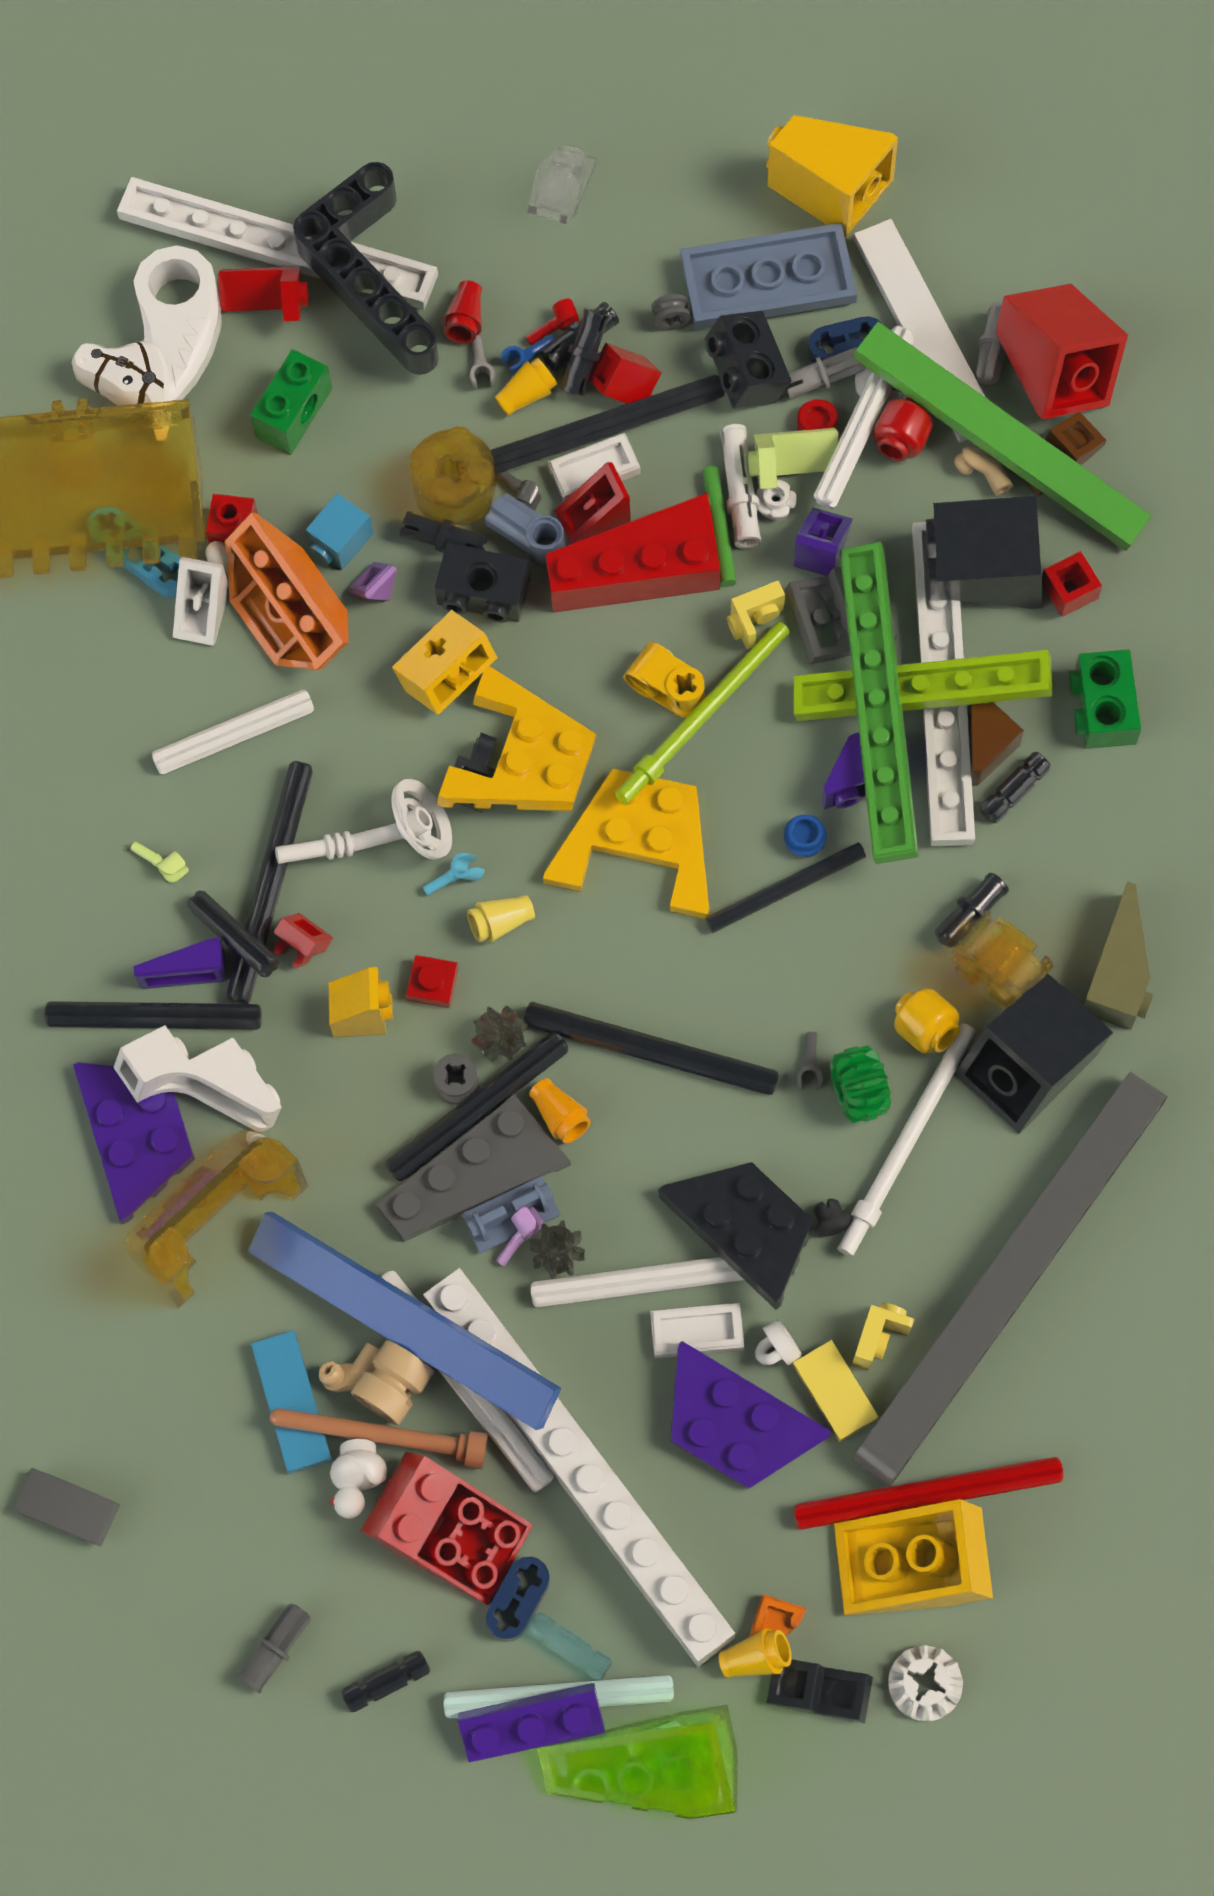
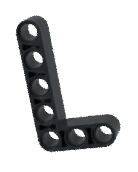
M370 162L358 169L295 219L293 230L297 250L310 268L405 369L417 375L427 374L433 371L439 361L434 330L351 243L354 238L390 212L397 201L393 172L390 167L384 163ZM374 186L384 187L379 191L370 190ZM343 210H351V211H353L352 213H350V214H348V215H339V214H338L339 212H341V211H343ZM312 234L321 235L319 238L314 240L306 239L308 236ZM337 262H347L343 267H332ZM366 289L374 291L373 293L365 296L358 294L360 291ZM391 317L400 318V321L393 324L384 322ZM417 345H423L427 347V349H425L422 352L411 351V349Z

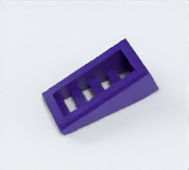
M214 937L133 966L134 976L139 987L142 989L216 983L227 980L225 948L221 937Z

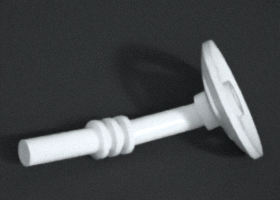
M404 779L395 785L391 797L396 823L355 834L344 831L343 836L337 832L334 833L333 838H331L330 834H325L324 839L275 847L278 864L327 856L328 860H333L334 855L338 859L343 858L344 853H346L347 857H351L354 851L406 839L419 854L428 859L437 860L449 853L452 846V830L444 808L437 806L438 798L434 793L417 780ZM404 793L413 795L419 802L412 798L405 799ZM432 819L436 827L437 838L431 836ZM426 846H427V847L430 848L431 850H427V849H424V848H422V847H426Z

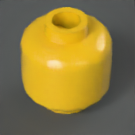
M921 989L915 993L908 992L896 1004L895 1012L897 1014L894 1020V1028L904 1040L920 1053L930 1054L935 1051L941 1053L948 1049L958 1037L960 1032L958 1011L933 989Z

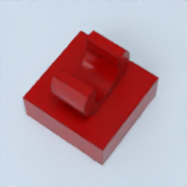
M301 913L281 918L275 928L274 933L282 939L277 942L274 953L278 956L285 954L289 950L290 945L297 950V958L292 966L299 968L305 966L310 961L311 956L325 952L333 937Z

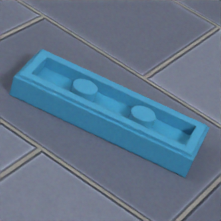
M292 1330L251 1343L270 1413L274 1409L281 1408L319 1415L295 1331ZM274 1426L288 1474L332 1461L325 1434Z

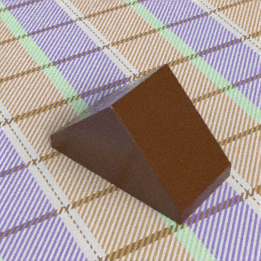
M994 702L968 705L972 786H978L1021 744L1024 730Z

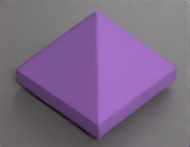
M373 562L349 587L348 592L352 596L390 601L397 569L391 564Z

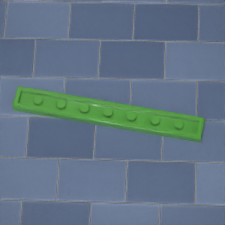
M880 322L876 323L852 356L1124 551H1127L1152 516Z
M880 541L839 549L872 856L875 864L919 857L884 547Z

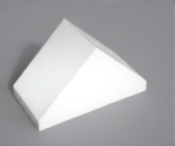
M186 557L180 558L173 638L212 646L216 643L229 595L228 580L223 565Z

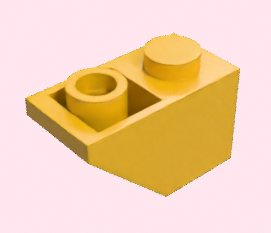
M368 967L328 983L329 1025L333 1037L386 1035L385 1021L393 1020V998L389 990V981H381L378 967Z

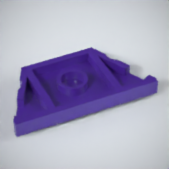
M77 1062L73 1064L118 1218L121 1224H125L134 1217L133 1213L151 1196L155 1198L167 1186L171 1177L180 1174L195 1160V1156L175 1092L156 1094L137 1103L113 1066Z
M681 1341L678 1345L670 1442L747 1489L753 1487L829 1438L832 1431L687 1343Z

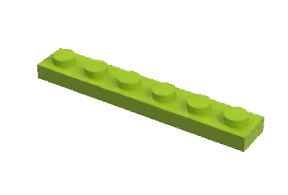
M1049 650L897 665L902 711L1052 696L1051 656ZM853 670L794 676V716L797 722L857 716Z

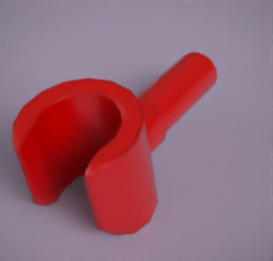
M572 299L559 300L552 306L555 318L525 336L530 345L558 329L566 331V326L572 321H579Z

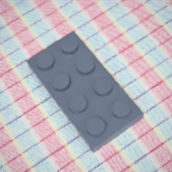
M842 223L680 249V259L694 329L712 327L720 315L763 311L765 317H773L852 304L857 301V292Z

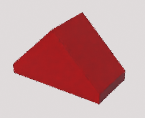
M606 462L554 510L571 544L631 522L630 496L613 462Z

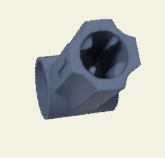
M508 493L499 496L490 506L489 513L485 518L486 526L529 553L531 560L537 566L547 568L546 554L566 546L564 529L556 518L541 516ZM545 538H551L555 540L552 544L547 546L537 544L540 540Z

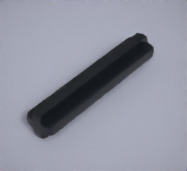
M196 891L194 896L188 899L187 907L191 909V912L214 934L221 937V940L261 977H270L272 972L278 969L279 961L275 955L205 891Z

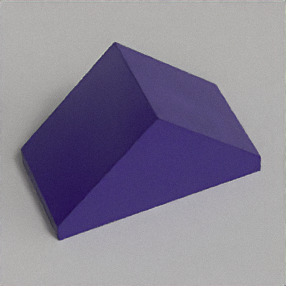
M812 507L796 537L794 567L828 576L833 568L838 567L840 561L839 549H844L853 518Z

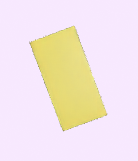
M832 1340L793 1362L794 1369L839 1443L879 1419V1416Z

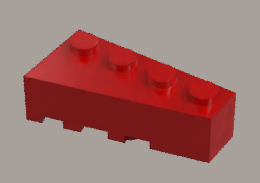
M708 493L547 553V574L553 613L720 590V565Z

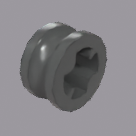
M668 294L654 300L651 308L652 312L656 315L654 318L655 326L661 330H675L687 325L691 320L690 311L686 309L688 307L687 298L681 294Z

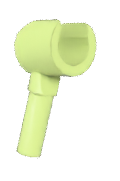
M137 841L131 846V851L157 867L158 871L169 883L178 881L189 872V869L185 866V861L176 851H173L163 859L159 854H156Z

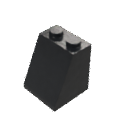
M1036 496L933 503L934 519H926L927 545L936 544V558H928L929 584L938 583L939 599L1029 609L1042 608V574Z
M1047 973L984 1028L954 1075L1020 1134L1098 1055L1113 1032L1064 986Z

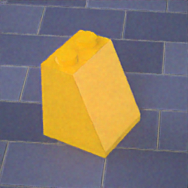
M793 115L784 127L781 125L777 126L768 139L767 186L826 225L842 223L844 236L847 237L894 180L898 137L889 132Z

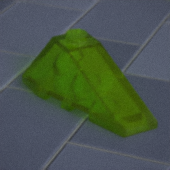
M728 1705L683 1711L607 1729L602 1734L537 1748L547 1794L596 1803L609 1801L632 1805V1809L646 1812L649 1809L675 1813V1817L686 1819L730 1814L737 1811L738 1750Z

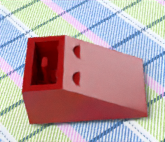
M405 1452L360 1532L474 1599L489 1605L531 1531L533 1524L428 1457Z

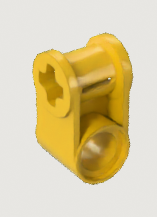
M649 642L623 676L627 684L637 693L652 699L681 718H686L706 697L702 674L655 642Z

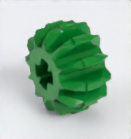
M866 1045L859 1048L854 1046L844 1049V1052L834 1054L830 1063L832 1072L830 1077L834 1086L833 1091L836 1094L837 1102L841 1106L843 1115L852 1123L875 1120L877 1116L887 1114L891 1106V1090L888 1086V1077L884 1071V1064L880 1062L878 1053Z

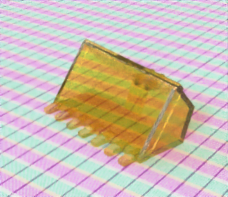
M78 398L77 410L68 411L65 410L62 400L52 401L51 412L0 417V578L12 577L14 575L15 559L32 557L33 572L36 575L50 573L52 555L69 554L71 571L86 570L88 552L106 550V563L109 568L124 565L125 548L142 547L145 564L159 563L161 545L179 543L180 558H197V542L205 541L203 475L195 419L191 411L189 399L90 408L88 398Z

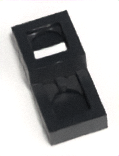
M791 1659V1664L784 1667L780 1674L771 1675L766 1703L796 1711L865 1724L873 1677L865 1673L827 1668L818 1663Z

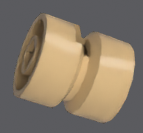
M386 1340L372 1360L375 1370L373 1372H364L350 1393L366 1408L386 1421L399 1426L413 1406L410 1396L422 1393L434 1375V1371L408 1350L392 1341Z

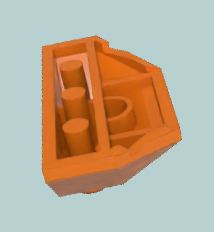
M251 513L225 540V552L228 553L227 575L230 602L275 666L322 670L348 643V610L305 550L257 513Z

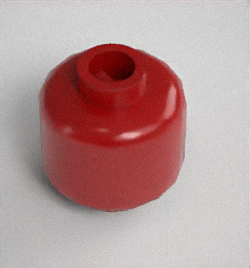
M911 398L892 399L884 405L873 427L872 436L877 450L883 456L893 461L902 462L921 454L933 430L934 422L926 409Z

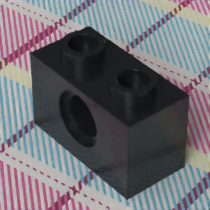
M447 542L434 588L437 605L442 606L449 612L453 610L457 614H465L467 611L482 614L486 619L493 622L505 623L507 620L519 622L531 578L529 560ZM481 581L492 584L485 591H477L472 588L474 584Z

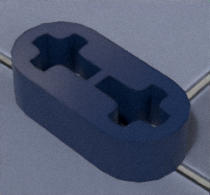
M866 316L816 329L811 334L808 345V354L811 362H817V357L823 360L849 349L858 348L864 340L860 338V333L867 332L869 334L876 323L880 321ZM828 341L829 346L834 347L833 353L826 354L825 349L820 348L821 342Z
M530 1556L522 1557L515 1561L490 1604L486 1614V1623L491 1634L498 1640L509 1642L520 1638L527 1630L550 1585V1574L545 1563L540 1559ZM532 1567L537 1568V1578L542 1581L539 1587L531 1585L528 1587L524 1597L517 1595L522 1585L521 1579L517 1576L520 1570L529 1572ZM513 1601L519 1603V1606L515 1611V1619L519 1622L517 1628L508 1626L505 1632L498 1629L500 1622L495 1617L498 1611L506 1613Z

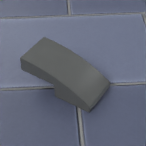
M31 1468L12 1510L25 1517L57 1528L65 1534L101 1547L120 1504L70 1482Z

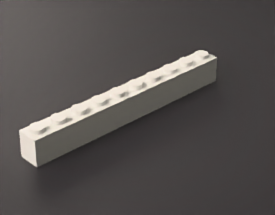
M460 1268L423 1294L428 1307L540 1374ZM557 1398L544 1428L539 1430L533 1429L507 1413L553 1472L555 1478L695 1665L699 1668L735 1640L733 1629L562 1402Z

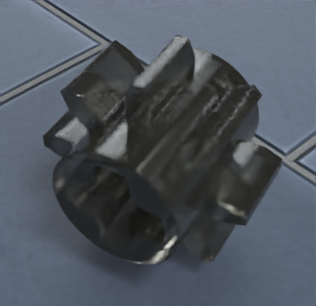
M507 1005L502 1009L501 1013L489 1006L487 1007V1012L473 1022L476 1026L477 1036L471 1041L480 1050H483L482 1054L492 1062L497 1059L498 1055L504 1056L511 1061L513 1055L526 1046L523 1031L528 1028V1024L517 1018V1013Z
M561 1220L559 1225L551 1227L544 1223L541 1224V1239H530V1250L538 1253L533 1258L534 1269L543 1266L549 1271L550 1279H554L556 1274L564 1272L573 1276L574 1260H585V1249L577 1246L582 1241L581 1231L571 1233L566 1228L564 1220Z

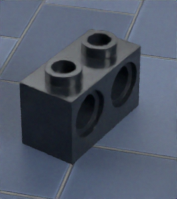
M754 311L719 316L704 339L707 352L713 358L720 375L722 389L727 393L733 409L776 403L792 380L764 312Z

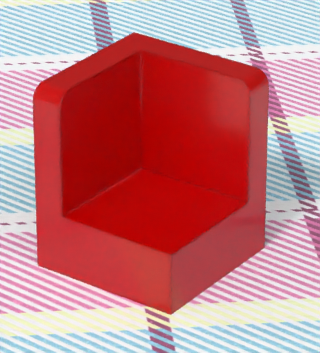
M605 342L601 350L600 360L595 362L589 381L604 396L627 404L651 396L662 372L646 357Z

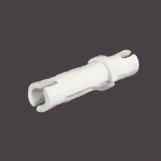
M731 424L720 430L729 491L726 507L727 512L732 515L735 546L741 549L756 547L762 542L757 518V508L760 507L758 496L754 494L752 476L749 473L746 427L741 424Z

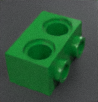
M1130 649L1079 654L1075 669L1069 670V687L1071 695H1078L1080 709L1074 710V724L1076 734H1083L1085 749L1136 745L1141 732V723ZM1096 674L1104 675L1111 683L1098 685L1092 681L1091 676ZM1108 714L1115 719L1116 723L1104 725L1097 720L1096 716Z

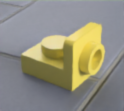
M779 580L731 599V615L727 616L728 626L735 640L742 638L747 650L753 648L756 643V631L752 623H768L777 618L780 612L784 611L785 593Z
M881 1303L880 1307L871 1305L852 1364L869 1370L873 1358L883 1359L890 1334L882 1332L883 1328L908 1336L914 1319L906 1316L907 1311L893 1304Z

